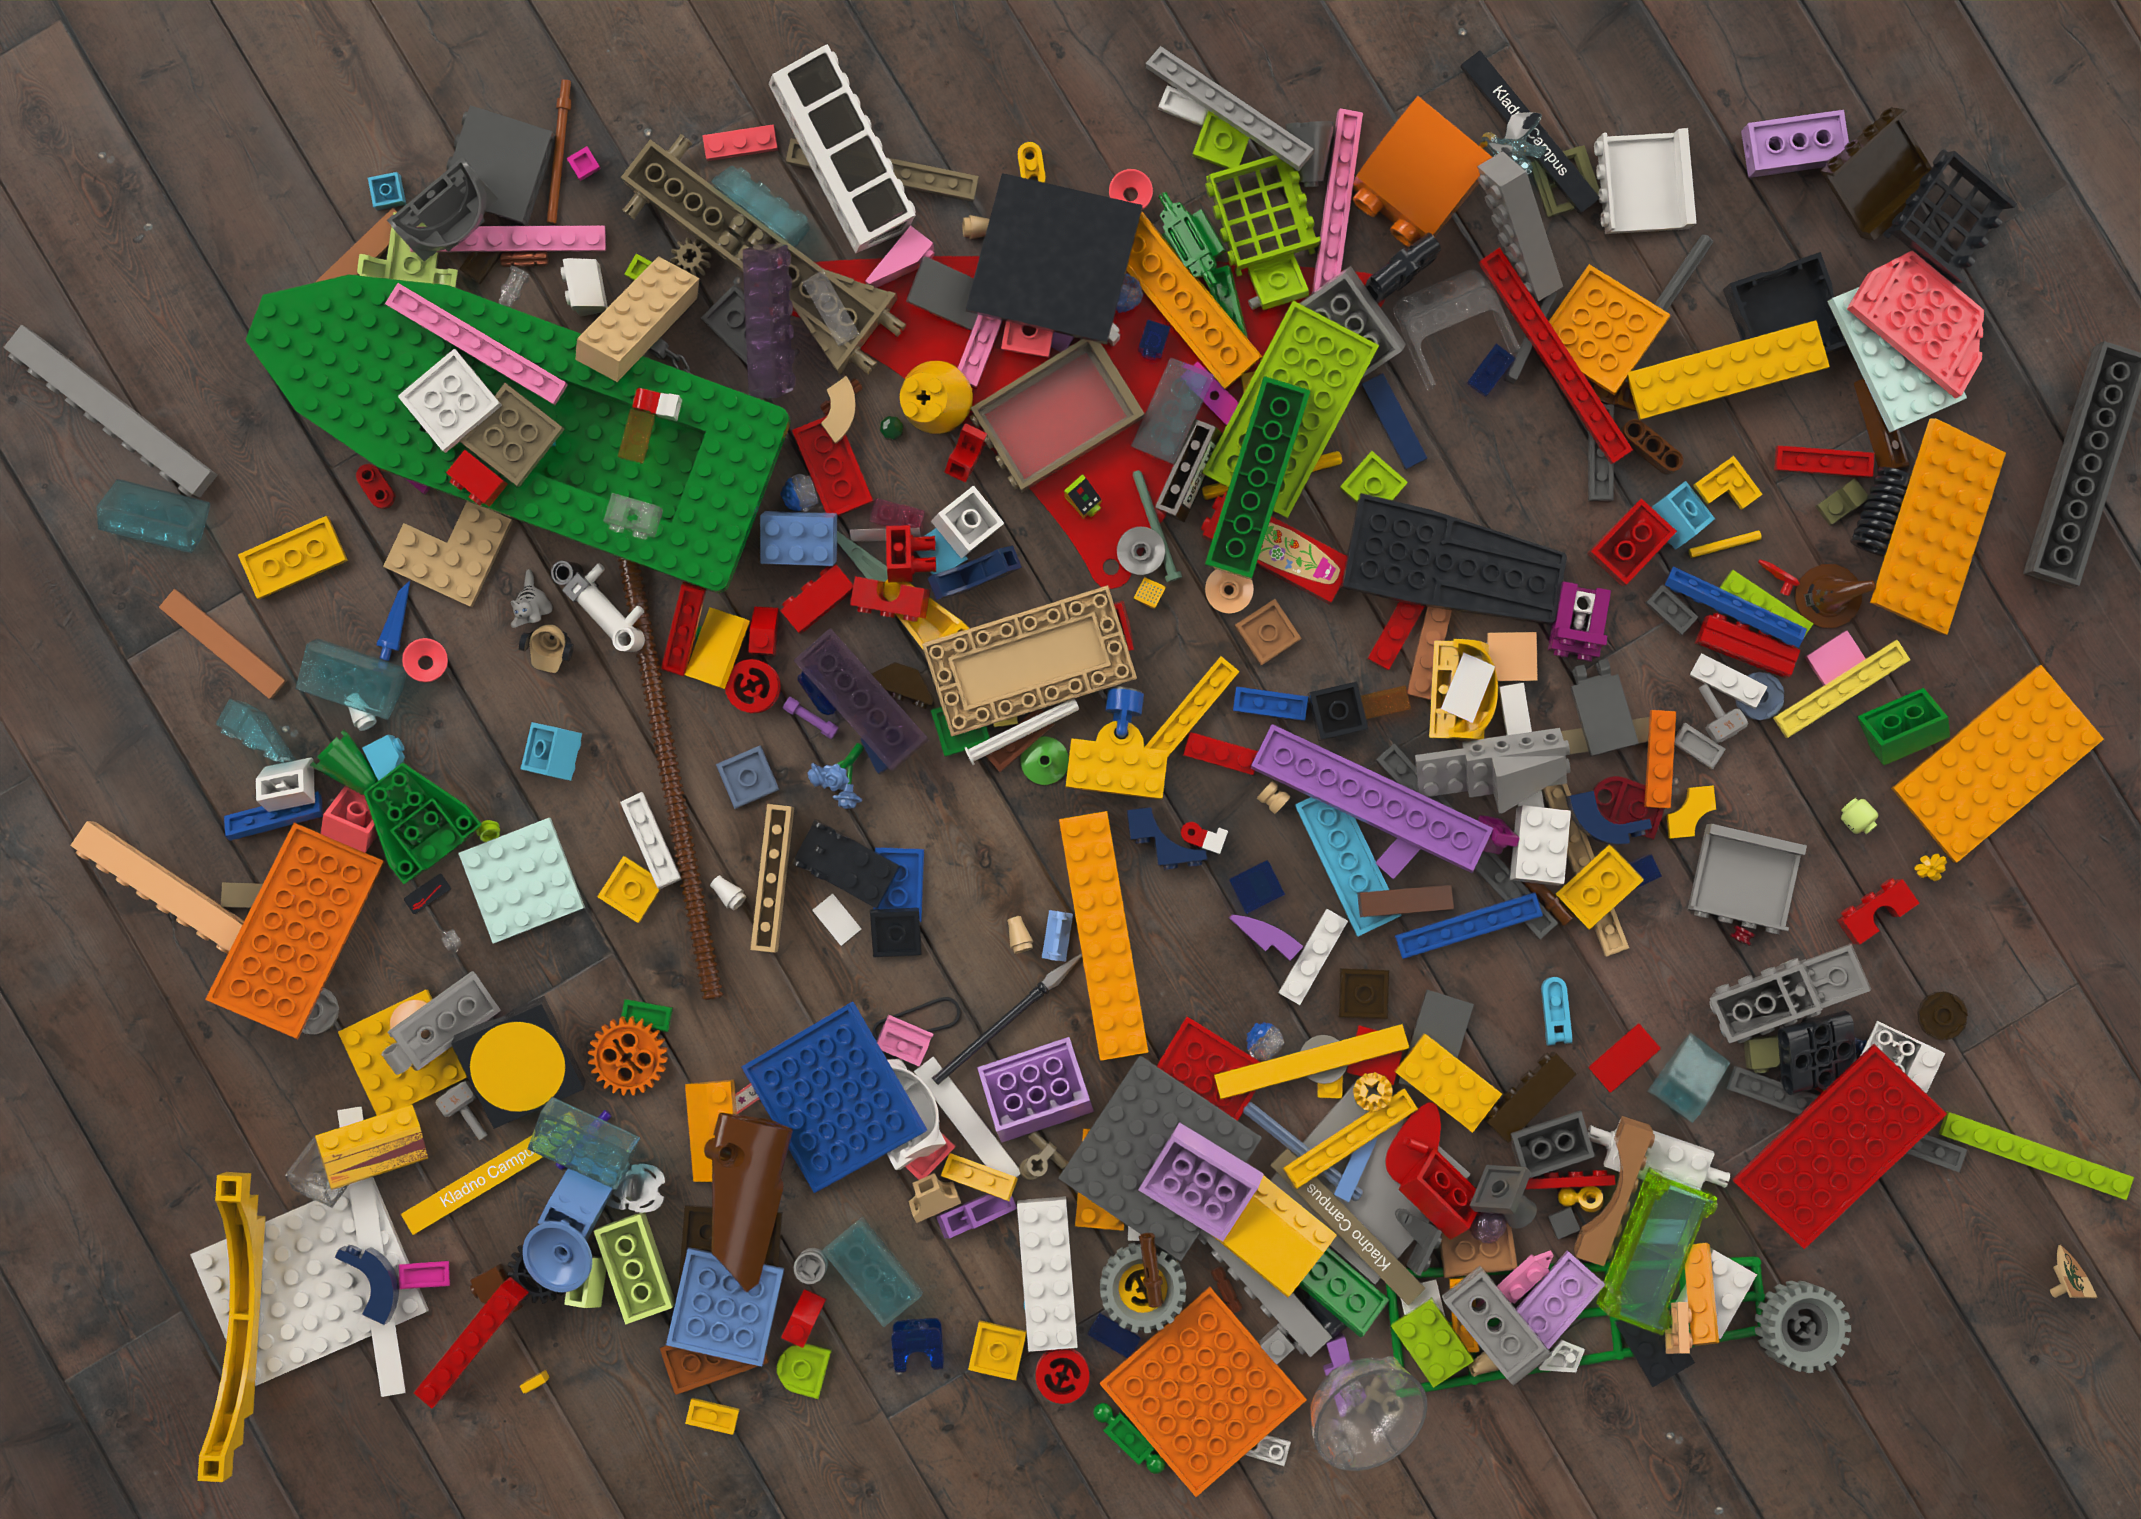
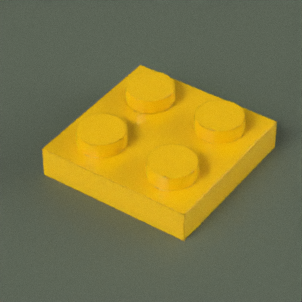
M623 856L597 897L637 923H640L660 890L657 888L651 872Z
M979 1320L968 1370L1016 1381L1027 1331Z

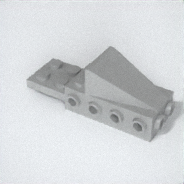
M1560 728L1462 742V749L1415 755L1418 793L1426 797L1468 791L1469 797L1494 794L1499 813L1506 812L1547 786L1567 784V773H1570L1569 759H1566V755H1570L1568 740H1563Z
M1848 944L1807 960L1791 959L1776 968L1770 967L1761 971V976L1752 978L1751 975L1738 980L1739 984L1731 987L1729 984L1721 985L1715 988L1716 992L1710 997L1711 1001L1709 1003L1712 1012L1718 1016L1720 1021L1719 1027L1723 1036L1727 1037L1729 1043L1735 1041L1742 1043L1751 1039V1035L1770 1033L1775 1030L1774 1027L1782 1024L1784 1027L1798 1022V1018L1817 1016L1823 1008L1869 992L1871 987L1852 944Z

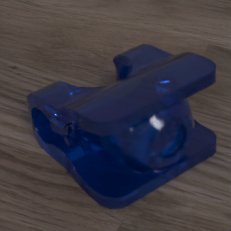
M938 1318L900 1320L893 1324L891 1342L896 1373L906 1372L907 1358L914 1352L927 1354L933 1370L943 1369L942 1326Z

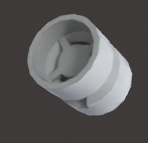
M817 1248L804 1250L794 1264L796 1278L805 1284H814L820 1281L828 1268L826 1254Z

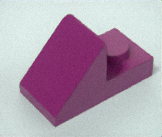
M1483 815L1479 816V822L1493 828L1484 847V852L1501 854L1503 847L1505 848L1507 845L1517 847L1520 838L1502 819Z

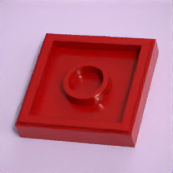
M1358 1025L1355 1037L1379 1030ZM1402 1051L1347 1065L1346 1072L1361 1077L1365 1073L1376 1072L1385 1076L1391 1085H1394L1397 1074L1394 1071L1399 1066Z

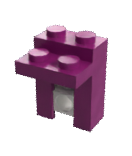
M1562 582L1556 620L1552 623L1548 650L1554 651L1555 656L1567 658L1571 654L1577 655L1578 660L1592 662V658L1600 657L1601 647L1606 646L1608 636L1604 635L1611 590L1602 588L1591 590L1577 587L1578 584ZM1578 598H1584L1587 601L1588 606L1586 610H1581L1577 606ZM1573 613L1575 614V620L1573 622L1574 627L1572 628H1575V630L1570 629ZM1588 615L1587 624H1586V630L1583 631V630H1581V629H1582V628H1585V627L1583 626V625H1584V622H1585L1584 619H1585V617Z

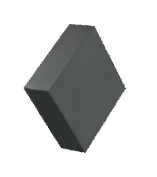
M1570 1206L1547 1216L1557 1239L1580 1231Z

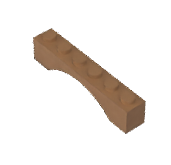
M1624 1116L1621 1117L1614 1136L1620 1159V1175L1616 1190L1604 1210L1592 1221L1581 1227L1573 1248L1576 1258L1604 1266L1606 1260H1610L1614 1251L1612 1244L1614 1238H1618L1621 1233L1622 1223L1620 1222L1622 1216L1627 1215L1629 1211V1197L1631 1192L1635 1193L1637 1189L1638 1179L1636 1178L1639 1170H1644L1647 1161L1646 1151L1648 1148H1652L1655 1140V1134H1653L1649 1124Z

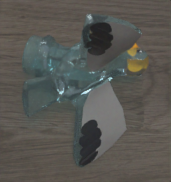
M1534 112L1514 114L1506 126V133L1503 139L1498 138L1492 132H1486L1483 134L1479 146L1482 149L1487 146L1494 156L1503 151L1522 167L1528 175L1533 170L1531 161L1526 159L1525 156L1540 158L1547 149V146L1532 145L1526 142V137L1541 121L1542 115Z

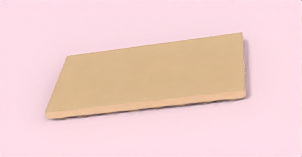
M1108 585L922 643L951 737L1137 679Z

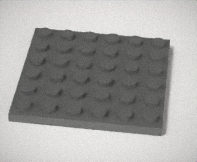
M1139 1055L1058 1179L1138 1233H1153L1157 1246L1182 1261L1202 1229L1138 1190L1176 1126L1180 1122L1245 1163L1262 1137Z

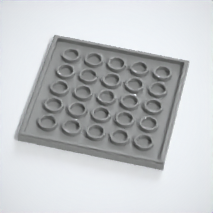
M1356 1081L1302 1142L1308 1148H1314L1368 1112V1110L1361 1108L1354 1099L1353 1088ZM1366 1086L1369 1092L1368 1097L1372 1094L1379 1096L1376 1090ZM1406 1117L1376 1137L1378 1138L1357 1184V1187L1363 1191L1362 1196L1357 1201L1350 1199L1347 1202L1334 1195L1337 1187L1321 1174L1316 1176L1396 1259L1412 1243L1414 1238L1397 1221L1395 1211L1399 1208L1407 1209L1411 1215L1427 1223L1430 1222L1398 1190L1401 1184L1393 1180L1386 1169L1385 1158L1387 1150L1402 1125L1408 1119ZM1438 1146V1152L1467 1179L1470 1173ZM1352 1153L1332 1167L1343 1175ZM1276 1172L1270 1181L1332 1230L1337 1236L1330 1246L1371 1282L1376 1284L1381 1277Z

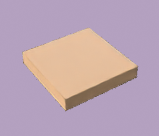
M1536 632L1487 633L1489 656L1495 666L1498 681H1537Z

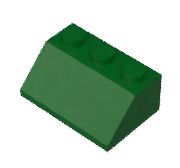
M1924 688L1857 716L1872 752L1883 765L1950 737L1948 716Z

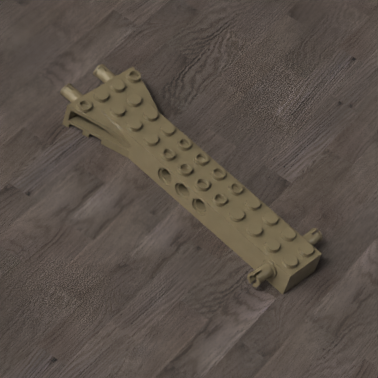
M682 134L679 135L668 151L650 139L621 176L625 185L635 193L622 211L635 220V217L646 203L652 204L796 312L839 375L851 362L869 375L872 372L870 367L874 369L877 362L860 350L876 327L882 324L897 337L901 334L900 331H903L906 327L905 323L890 313V309L898 300L896 293L887 292L821 268L681 163L680 159L688 148L692 146V142L687 138L685 139V136Z

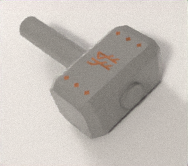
M1707 683L1698 688L1717 718L1706 726V731L1714 742H1723L1747 727L1749 723L1740 709H1733L1725 714Z
M469 1081L461 1082L457 1086L452 1087L446 1091L447 1093L436 1100V1105L445 1117L452 1116L460 1111L479 1140L487 1136V1133L468 1107V1104L477 1099V1095Z

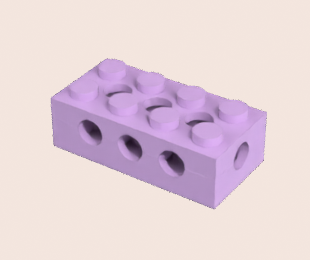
M1844 110L1748 123L1741 131L1748 178L1825 167L1827 161L1841 153L1845 149V145L1849 143ZM1817 138H1820L1823 144L1819 143ZM1793 141L1797 142L1799 147L1795 146ZM1769 144L1773 145L1775 147V150H1772L1769 147Z

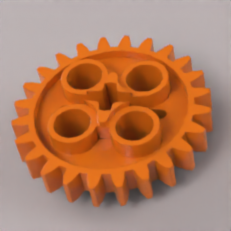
M622 1016L619 1019V1024L612 1019L610 1021L611 1028L604 1024L601 1027L604 1033L597 1031L594 1034L598 1040L590 1042L595 1049L588 1051V1054L594 1056V1058L588 1061V1064H595L596 1067L591 1073L600 1074L596 1080L597 1082L603 1079L606 1081L604 1089L612 1085V1093H615L620 1088L622 1096L627 1093L628 1089H630L632 1095H635L637 1088L644 1093L646 1085L651 1088L655 1085L653 1079L660 1080L661 1076L658 1072L666 1070V1067L661 1065V1063L668 1061V1058L662 1056V1054L667 1052L668 1048L660 1046L665 1039H657L656 1036L659 1034V1030L650 1031L652 1023L645 1027L643 1026V1018L638 1023H635L634 1016H631L628 1022ZM632 1034L635 1037V1044L625 1042L624 1035ZM614 1039L619 1041V1045L614 1042ZM613 1049L617 1055L616 1059H609L605 1054V1050ZM631 1052L633 1055L631 1058L625 1059L623 1057L625 1053ZM645 1052L649 1054L651 1062H642L639 1056L640 1053ZM637 1067L642 1069V1073L638 1072ZM621 1068H629L632 1072V1077L626 1078L622 1076Z

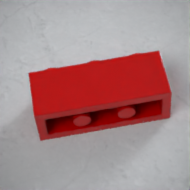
M837 564L833 567L827 566L819 573L821 577L818 580L807 582L801 588V594L796 598L791 596L783 602V608L780 611L800 635L852 593L853 584Z

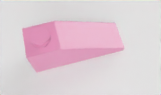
M910 225L865 280L866 285L869 284L877 288L919 269L923 257L933 258V242Z

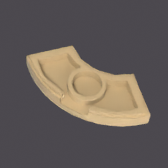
M847 376L827 389L831 399V409L821 425L835 444L846 435L852 425L855 414V395Z

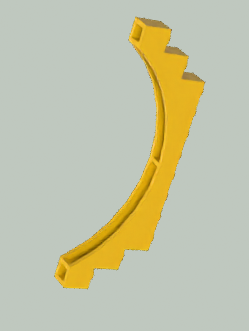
M225 1172L217 1175L215 1201L223 1220L229 1257V1322L224 1365L217 1401L210 1427L199 1455L198 1481L224 1482L232 1476L234 1450L243 1444L244 1419L252 1415L254 1410L266 1216H257L258 1195H250L251 1173Z

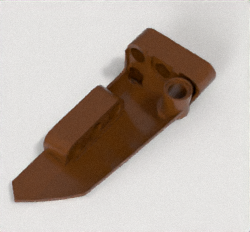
M720 1112L713 1134L715 1138L708 1140L704 1147L705 1156L712 1160V1254L747 1293L758 1285L783 1192L784 1186L781 1174L793 1129L765 1118Z

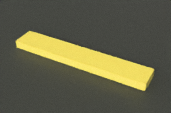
M1895 640L1773 717L1784 736L1789 738L1910 661V658L1899 641Z

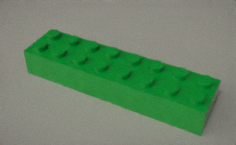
M1266 376L1263 377L1205 566L1246 579H1252L1311 390Z

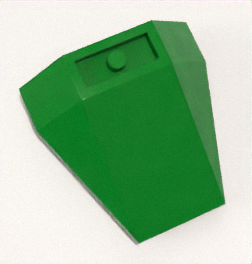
M405 763L398 765L363 792L388 865L403 884L408 883L430 869L482 826L481 822L466 804Z

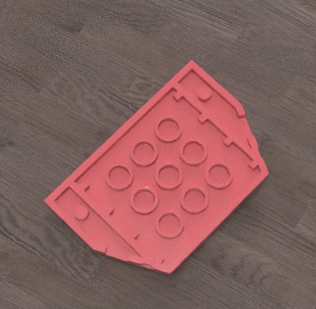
M1913 250L1869 272L1847 310L1955 399L1962 396L1982 360V352H1979L1980 339L1983 338L1982 322L1984 321V309Z

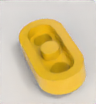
M1033 142L1022 144L1018 149L1021 177L1030 179V177L1035 176L1038 178V181L1045 183V171L1040 147ZM1032 153L1034 158L1028 160L1025 157L1026 154Z

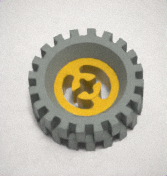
M1135 1242L1128 1244L1129 1247L1124 1249L1121 1247L1114 1256L1111 1255L1107 1260V1265L1103 1267L1100 1279V1293L1103 1306L1108 1311L1109 1317L1113 1321L1116 1320L1119 1326L1124 1329L1125 1327L1131 1328V1332L1138 1333V1330H1144V1333H1151V1329L1155 1328L1159 1331L1164 1328L1163 1325L1167 1322L1171 1324L1174 1321V1316L1180 1314L1182 1310V1303L1185 1302L1186 1281L1183 1270L1177 1259L1155 1244L1159 1276L1162 1277L1163 1281L1161 1291L1164 1304L1153 1308L1148 1306V1302L1138 1303L1132 1300L1134 1296L1139 1299H1146V1296L1142 1289L1137 1290L1139 1285L1136 1277L1132 1280L1131 1288L1125 1287V1282L1130 1274L1144 1269L1141 1245H1135ZM1143 1273L1140 1274L1142 1282L1145 1278V1275Z

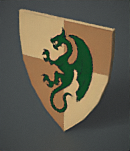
M2058 1245V1265L2053 1268L2061 1284L2050 1289L2052 1296L2056 1298L2068 1292L2070 1298H2097L2087 1275L2078 1262L2064 1247Z

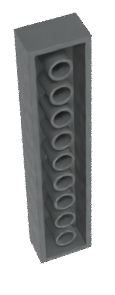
M2106 341L2093 347L2023 572L2024 575L2068 589L2080 586L2141 389L2140 352Z

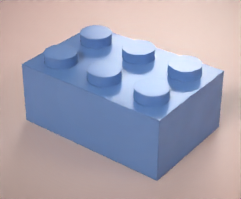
M765 511L760 515L761 564L833 566L837 562V513Z

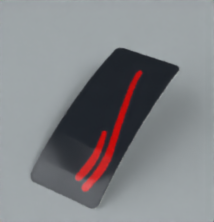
M439 874L406 896L404 901L411 912L416 914L425 906L451 890V887L443 875Z

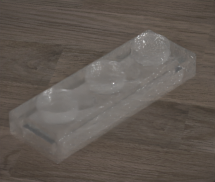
M824 270L802 282L838 346L860 335Z

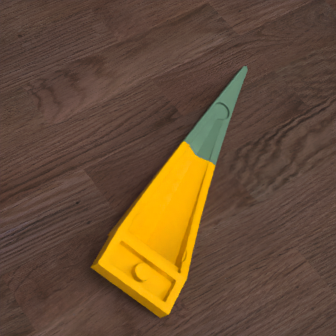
M837 531L838 544L867 579L885 582L884 596L889 602L898 597L901 585L915 587L909 582L888 583L887 566ZM930 597L926 619L918 617L917 622L903 620L904 615L895 613L922 649V643L970 629L961 619Z

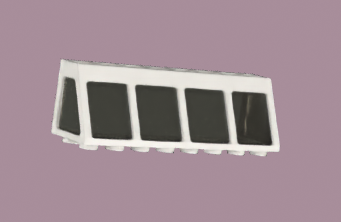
M827 44L772 74L768 85L856 254L905 233L916 216L915 207L910 200L908 201L904 193L903 183L900 179L896 178L891 160L885 157L882 151V143L877 136L875 137L871 129L870 119L867 115L863 114L858 96L852 93L847 75L842 73L838 66L839 62L835 52H831Z

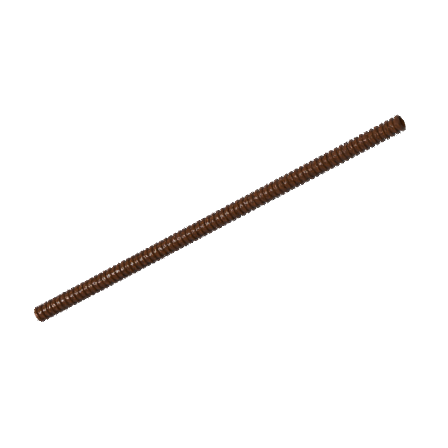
M619 557L617 561L621 563L619 569L622 570L620 576L624 579L622 580V584L625 585L623 591L626 592L624 597L628 600L626 606L629 607V610L627 612L630 614L636 606L644 609V613L632 625L634 628L641 630L645 637L644 645L636 654V658H639L637 664L641 667L639 669V673H642L640 680L644 682L641 685L645 688V691H643V695H646L644 701L648 703L646 709L649 710L647 716L651 719L649 721V724L652 725L650 731L654 734L651 737L655 739L653 746L656 747L654 752L658 755L656 761L659 762L657 768L661 771L659 776H662L660 783L664 786L661 789L665 791L663 798L666 799L664 804L668 807L666 813H669L667 820L671 822L669 828H672L670 835L674 838L672 843H675L673 850H676L677 853L674 856L678 859L676 865H679L678 872L681 874L682 884H680V887L684 890L682 895H685L683 902H686L687 905L684 908L688 910L686 917H689L687 923L691 926V929H689V932H692L690 939L694 942L692 944V947H695L693 954L697 957L694 960L698 962L696 969H699L697 975L701 978V981H699V984H702L700 991L704 993L702 999L720 998L724 994L720 991V988H722V985H719L721 978L717 975L719 973V970H716L718 963L714 960L717 957L713 955L715 947H712L714 942L710 939V936H712V932L709 933L711 926L707 924V921H709V918H706L708 911L704 908L706 903H703L705 895L701 893L704 890L700 887L702 880H699L701 875L697 872V869H699V866H696L698 859L694 856L696 854V851H693L695 844L691 841L694 838L690 836L692 829L689 828V825L691 823L687 820V817H689V814L686 813L688 807L684 805L686 799H683L685 792L681 789L683 787V784H680L682 777L678 774L681 771L677 768L679 762H676V758L678 756L674 753L676 747H673L675 740L671 737L673 736V732H670L672 725L668 722L671 719L667 717L669 710H666V706L668 704L664 701L666 699V695H663L665 688L661 686L663 684V680H660L662 673H659L661 668L657 665L659 658H656L658 652L654 649L656 647V644L653 643L655 637L651 634L653 632V629L650 628L652 622L649 621L651 616L647 613L649 607L646 606L648 600L644 598L646 592L643 591L645 585L642 584L643 577H640L642 570L639 569V566L641 565Z

